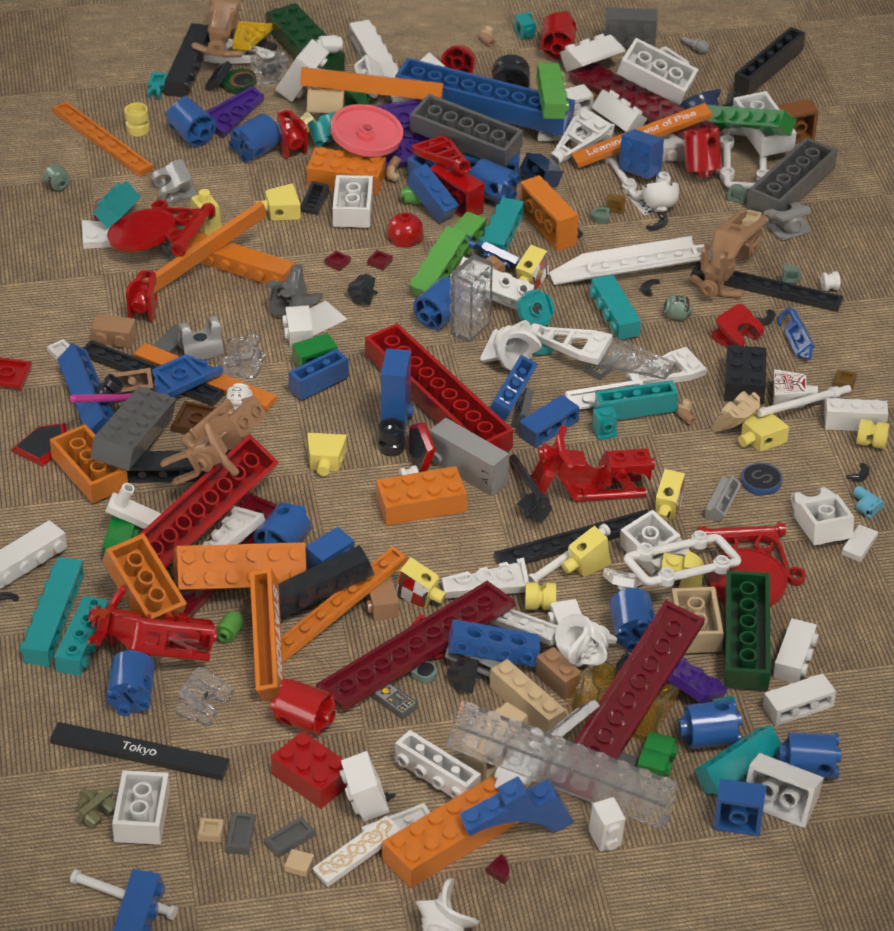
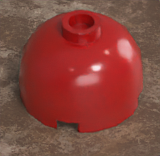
M454 45L442 54L440 62L447 68L472 74L476 66V57L470 48L464 45Z
M407 212L397 214L391 218L387 225V240L389 241L390 239L392 245L400 248H411L417 242L420 244L424 239L423 223L414 214Z

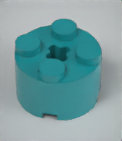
M336 112L318 117L317 122H314L313 119L307 123L316 147H325L327 143L332 141L333 144L337 143L333 139L330 130L331 121Z

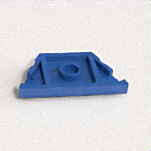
M185 354L152 369L155 392L165 393L170 397H174L222 375L223 367L219 365L216 368L208 366L207 361Z

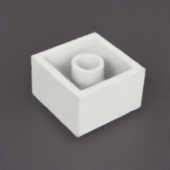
M365 751L341 760L344 769L340 771L344 784L348 783L345 791L349 801H352L355 814H360L365 822L390 813L380 778L368 752Z

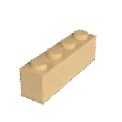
M508 659L490 669V688L506 702L526 713L528 721L543 735L566 717V709Z

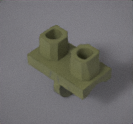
M109 786L99 795L96 789H93L91 792L87 789L81 790L79 792L80 800L77 802L81 809H79V816L75 821L79 825L84 822L94 829L103 819L97 811L102 809L107 816L112 815L116 807V801L112 797L113 789Z

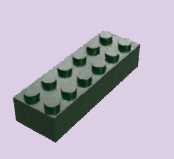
M297 3L266 12V23L273 24V30L270 34L294 59L312 39L316 41L319 40V36H327ZM342 50L338 51V53H328L326 56L328 61L322 68L319 67V69L344 72L345 53Z
M727 570L724 587V686L727 688L768 690L771 674L770 573Z

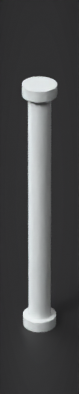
M606 524L599 526V530L606 537L610 535L611 531ZM569 550L536 573L529 574V582L539 583V580L560 567L564 561L570 558Z
M77 869L72 872L70 882L73 884L80 883L123 899L126 891L81 874V871ZM158 902V913L166 915L167 919L174 920L178 907L174 905L167 906Z

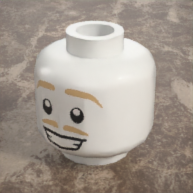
M236 383L228 388L226 399H229L234 409L241 405V399L253 396V392L249 389L248 385Z

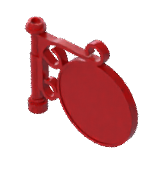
M157 200L151 204L152 209L135 211L121 217L110 226L107 238L111 247L124 252L149 249L168 240L170 243H173L171 246L172 253L182 257L188 250V244L203 226L207 217L214 216L216 208L212 203L203 204L201 209L168 207L166 200ZM176 225L185 226L183 230L176 229Z
M777 521L776 526L713 529L706 526H697V531H704L707 535L718 534L727 542H734V545L731 547L741 557V563L739 566L729 568V570L770 573V607L782 599L786 592L787 582L794 586L804 583L806 573L802 568L791 567L789 572L784 549L779 539L786 535L785 523ZM755 541L754 549L738 548V542ZM762 541H767L770 543V546L762 548L759 544ZM773 546L778 549L782 564L770 555L773 551ZM725 552L720 554L727 556L729 559H731ZM710 572L708 573L709 587H715L717 599L724 604L726 574ZM792 574H797V575H800L801 577H800V578H793L791 575H792Z

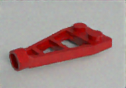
M444 135L411 145L412 152L421 158L451 167L460 174H466L470 170L469 161L465 159L454 142Z

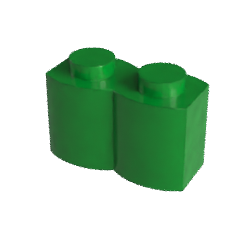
M650 731L638 761L637 775L659 781H664L666 775L670 776L673 766L671 759H676L679 746L676 745V738Z

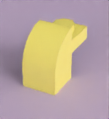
M686 551L685 556L664 553L661 569L668 567L676 572L702 566L704 563L698 555ZM703 574L680 579L679 588L701 587Z

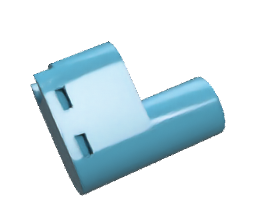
M857 486L853 492V496L860 500L855 507L856 510L868 518L881 511L885 505V501L861 486Z

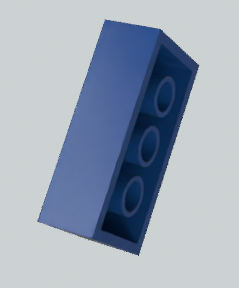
M386 349L381 371V421L387 418L401 420L405 425L406 436L409 417H413L414 405H411V351Z

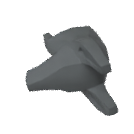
M302 265L293 266L284 282L278 280L267 282L266 287L271 289L269 308L273 315H286V307L308 306L322 298V293H307Z

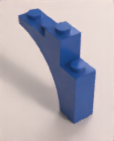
M519 776L498 786L499 793L459 813L470 836L487 828L512 822L537 823L549 828L553 833L574 823L566 804L549 779L527 789Z

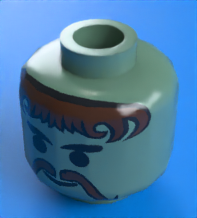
M60 164L48 166L43 173L45 183L53 191L65 189L70 182L68 172Z
M674 294L665 299L663 313H666L667 318L684 321L688 315L691 316L693 305L690 304L688 297Z

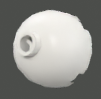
M667 182L647 184V188L642 186L645 203L650 208L656 209L657 212H667L668 208L673 207L679 199L678 183L672 182V186H668Z

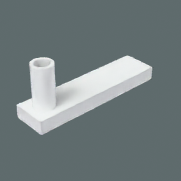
M124 483L118 494L112 493L105 512L145 529L161 513L130 500L135 490L134 486L130 483Z

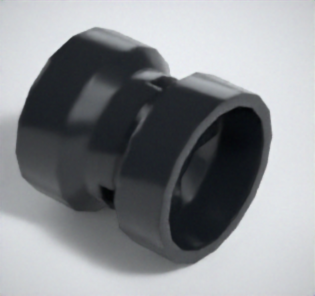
M108 374L104 378V382L100 383L95 390L97 394H115L120 392L124 386L115 375Z

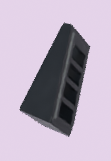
M311 181L300 211L318 215L329 195V185Z

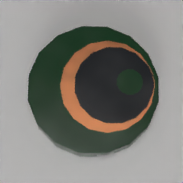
M246 68L229 71L222 81L225 91H233L234 94H238L257 84L256 74Z

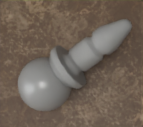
M688 37L681 38L682 42L692 46V49L698 53L704 54L709 50V44L705 40L698 38L693 40Z

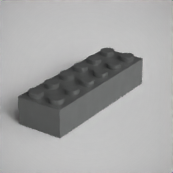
M429 93L410 114V131L430 139L444 135L451 139L459 150L504 167L509 164L523 147L522 129Z
M806 137L749 188L747 207L762 213L769 209L787 211L789 209L788 204L799 202L835 168L837 150Z
M138 387L94 436L90 458L129 471L171 422L176 398L170 397L165 393L151 391L147 387Z

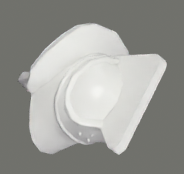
M523 320L513 326L508 325L500 330L495 329L480 360L483 363L500 360L501 365L511 371L521 354L530 359L533 353L540 350L542 344L533 335L529 322Z
M572 614L563 618L556 627L555 640L557 647L569 663L576 667H581L583 664H603L607 659L606 645L617 642L615 636L606 632L597 623L590 621L587 616Z
M453 878L446 880L443 892L439 893V897L436 900L415 901L423 916L421 919L423 931H464V928L479 925V920L452 910Z

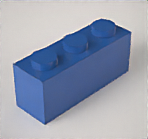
M424 164L412 170L406 183L437 223L441 224L452 218L459 204L429 166Z
M335 349L289 371V391L299 400H303L348 378L349 359L338 349Z
M564 395L553 399L545 406L519 421V437L534 448H537L542 443L556 436L561 425L569 428L579 421V406Z
M132 869L113 931H152V920L157 918L159 906L157 905L159 898H162L165 893V883H163L160 873Z

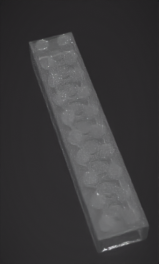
M465 701L460 703L445 747L537 782L549 779L555 789L592 803L614 797L624 815L664 829L674 807L677 782L672 781L668 777L653 774L647 769H640L630 765L626 761L609 757L605 753L593 751L581 744L564 740L560 736L543 732L537 727H530L516 719H509L495 711H488L474 703H467Z

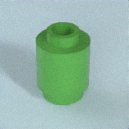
M405 185V188H401V199H404V203L422 204L408 185Z
M230 611L223 616L216 627L217 638L220 641L231 643L235 640L243 627V617L241 614Z

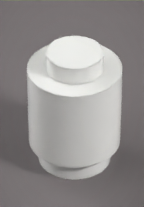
M319 36V40H316L329 53H338L343 48L341 36Z

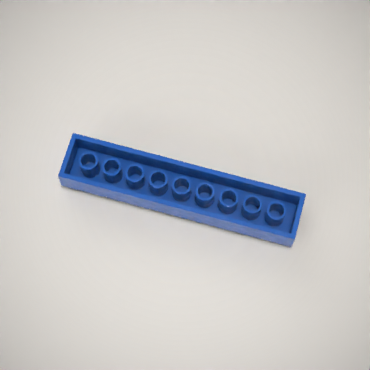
M411 58L405 60L395 75V78L443 83L442 99L505 123L528 127L556 136L564 135L574 116V99L567 98V101H569V112H566L565 119H543L538 90Z

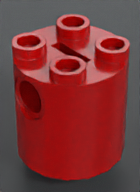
M554 12L544 18L540 45L543 53L549 58L562 59L560 52L565 50V46L575 44L577 27L574 18L570 16L569 12Z
M700 128L697 131H683L687 172H695L698 178L712 177L716 170L722 169L719 128Z
M284 678L281 681L277 698L274 697L270 704V710L274 711V719L277 722L316 736L320 735L328 725L330 726L336 716L334 695L331 692L294 679Z

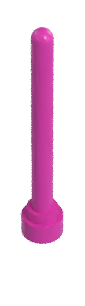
M132 394L71 395L69 400L72 403L125 402Z

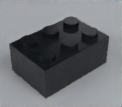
M727 345L724 401L734 402L736 397L745 391L749 396L755 392L760 397V404H764L767 348Z

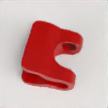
M291 110L278 112L277 122L281 130L279 147L281 148L283 158H289V150L299 149L303 154L308 153L307 127L305 122L296 117Z
M142 270L128 284L126 289L128 318H133L136 313L144 314L148 312L149 322L155 320L158 296L154 294L156 285V273L154 271ZM149 278L148 282L143 281V279Z
M738 303L716 318V324L719 328L712 332L711 338L726 348L727 345L744 346L745 341L742 335L756 340L763 336L764 326L752 315L746 306Z

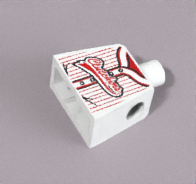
M774 370L772 383L773 405L818 393V386L806 385V375Z

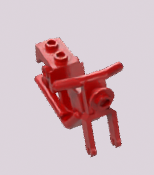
M565 425L560 426L552 447L546 443H542V447H538L539 462L530 475L532 479H535V483L541 492L546 493L556 472L569 496L576 502L646 497L645 487L636 488L635 483L632 481H642V474L647 476L648 480H651L652 470H655V460L651 458L648 448L606 450L598 463V468L592 467L586 461L583 451L566 449L564 438L567 427ZM621 482L624 486V489L605 490L606 486H611V483Z
M125 585L119 586L105 609L94 605L93 609L89 610L88 621L92 622V626H97L96 632L88 638V644L96 643L95 646H100L107 636L109 646L114 648L117 646V637L129 650L140 651L148 656L210 661L211 654L207 651H211L212 644L217 639V630L210 619L191 618L182 613L172 616L169 611L164 620L152 619L151 614H147V618H143V613L117 609L119 602L127 591ZM191 646L201 647L207 651H199Z

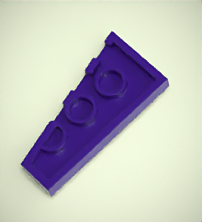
M251 86L207 110L206 112L215 119V133L224 138L264 100V94Z

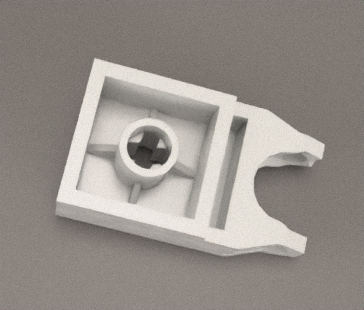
M825 487L818 488L819 495L814 497L805 496L800 492L791 493L794 517L813 545H822L828 542L853 538L854 516L839 495H835Z
M651 510L620 530L619 546L628 553L636 551L637 547L643 542H647L654 547L682 541L680 534L654 510ZM685 548L667 553L685 556L686 551L690 552V550ZM664 553L653 555L652 560L648 562L635 559V561L652 577L658 576Z

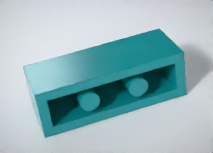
M127 180L122 184L118 182L96 203L97 208L93 213L108 229L141 196Z

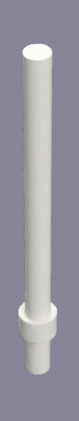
M834 386L824 392L758 409L756 413L758 417L825 400L826 398H839L843 394L850 393L851 386Z

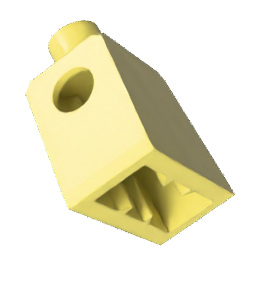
M293 184L265 191V200L261 202L264 204L265 210L268 211L271 220L301 219L300 202Z
M202 189L199 191V195L191 198L190 209H201L205 203L214 204L216 213L212 217H207L200 228L202 234L210 235L222 227L218 204L210 195V191Z
M755 412L743 421L742 432L738 437V441L742 447L751 444L758 451H764L786 443L789 426L774 414L758 417Z
M308 433L310 469L317 470V473L321 476H327L329 471H338L347 451L346 435Z
M592 527L569 545L570 558L562 563V567L567 574L576 570L582 577H586L610 565L607 537L598 528Z

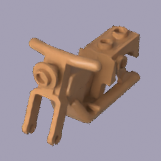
M210 0L208 2V5H211L208 24L210 43L206 47L194 42L192 43V48L214 57H242L243 52L240 50L225 51L231 30L237 28L239 14L237 12L242 10V0Z
M741 209L723 223L714 233L711 262H709V245L704 244V247L701 249V271L705 274V280L703 281L697 275H692L690 279L700 287L701 293L705 297L713 298L718 295L721 297L741 298L743 296L740 290L723 289L724 281H727L736 269L735 259L750 260V256L754 255L760 248L763 236L761 228L769 222L767 216L762 215L750 226H741L742 220L747 214L746 209Z
M256 396L242 398L241 405L234 409L232 402L226 399L182 437V443L186 450L161 460L160 465L164 467L181 459L188 458L194 471L174 478L171 482L173 486L198 477L202 471L209 472L212 470L213 465L221 463L233 476L239 474V470L227 458L225 453L228 450L227 448L239 444L255 426L267 417Z

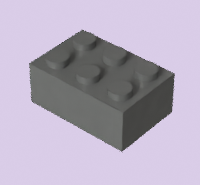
M606 7L604 37L611 34L625 49L630 48L635 38L655 47L657 9Z

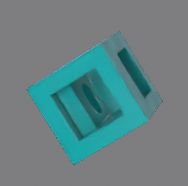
M531 12L515 15L514 30L521 40L534 38L536 34V22L532 20Z
M613 406L593 409L592 429L598 440L618 436L616 432L617 414Z

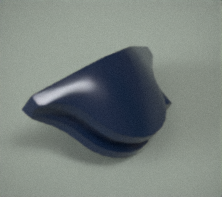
M720 89L693 95L683 100L678 106L686 110L703 103L719 106L717 98L720 95Z

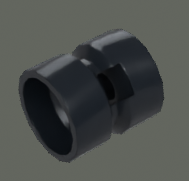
M396 418L382 420L379 423V451L383 455L393 457L402 454L405 450L404 423Z

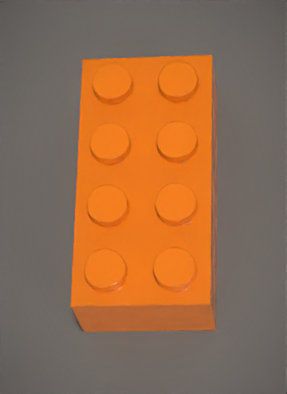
M315 147L306 168L307 186L310 185L311 181L327 184L329 189L335 190L336 175L373 176V195H378L386 175V156H361L349 151Z
M540 175L521 181L520 201H524L523 216L556 251L576 245L578 236L577 224L579 221L577 212Z
M84 424L51 438V457L93 504L111 496L113 492L118 493L122 485L128 483L127 470L90 458L95 434Z
M457 466L376 480V499L386 526L467 512V492Z
M144 533L106 549L102 562L117 587L119 588L121 585L126 586L127 591L123 597L132 611L143 613V618H147V614H151V618L157 620H164L169 611L172 616H176L177 613L183 614L187 603Z

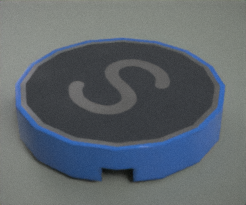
M754 463L744 468L741 482L743 487L752 494L764 495V493H769L771 495L782 486V474L773 465Z

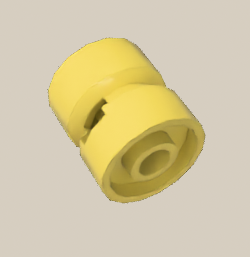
M142 103L127 105L125 107L127 133L136 137L146 135L149 132L147 106Z
M861 418L856 444L864 446L872 444L875 448L885 449L890 424L883 422L874 424L872 420Z
M526 582L525 610H537L539 607H542L543 610H550L551 603L556 602V583H543L540 586L538 582Z

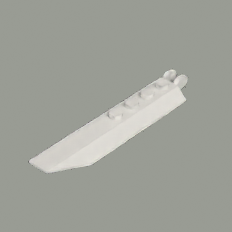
M692 236L583 253L550 271L549 275L553 285H559L611 274L636 273L701 262V249L704 247V244L693 245ZM709 252V262L713 256L711 252Z

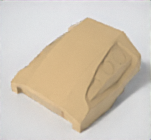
M745 391L741 392L734 402L730 401L723 407L720 412L722 415L716 418L711 430L717 432L741 424L759 409L760 397L755 392L750 396Z

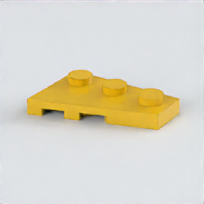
M238 21L232 49L240 51L252 49L273 30V24Z

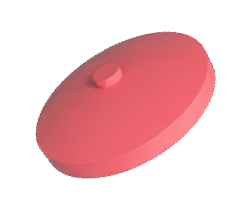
M364 104L346 106L338 110L331 121L330 130L333 139L342 148L357 155L369 157L384 156L394 152L402 142L403 128L399 120L390 112L376 106Z

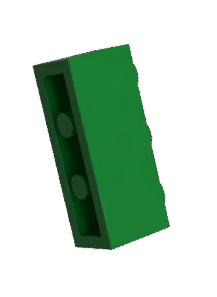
M112 515L102 546L103 557L106 549L136 537L140 533V527Z

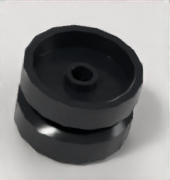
M515 54L501 56L492 66V79L530 88L529 64L523 57Z

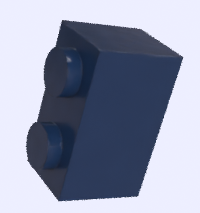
M526 153L520 167L531 178L540 175L548 182L550 187L557 188L564 173L563 170L544 155L537 153Z

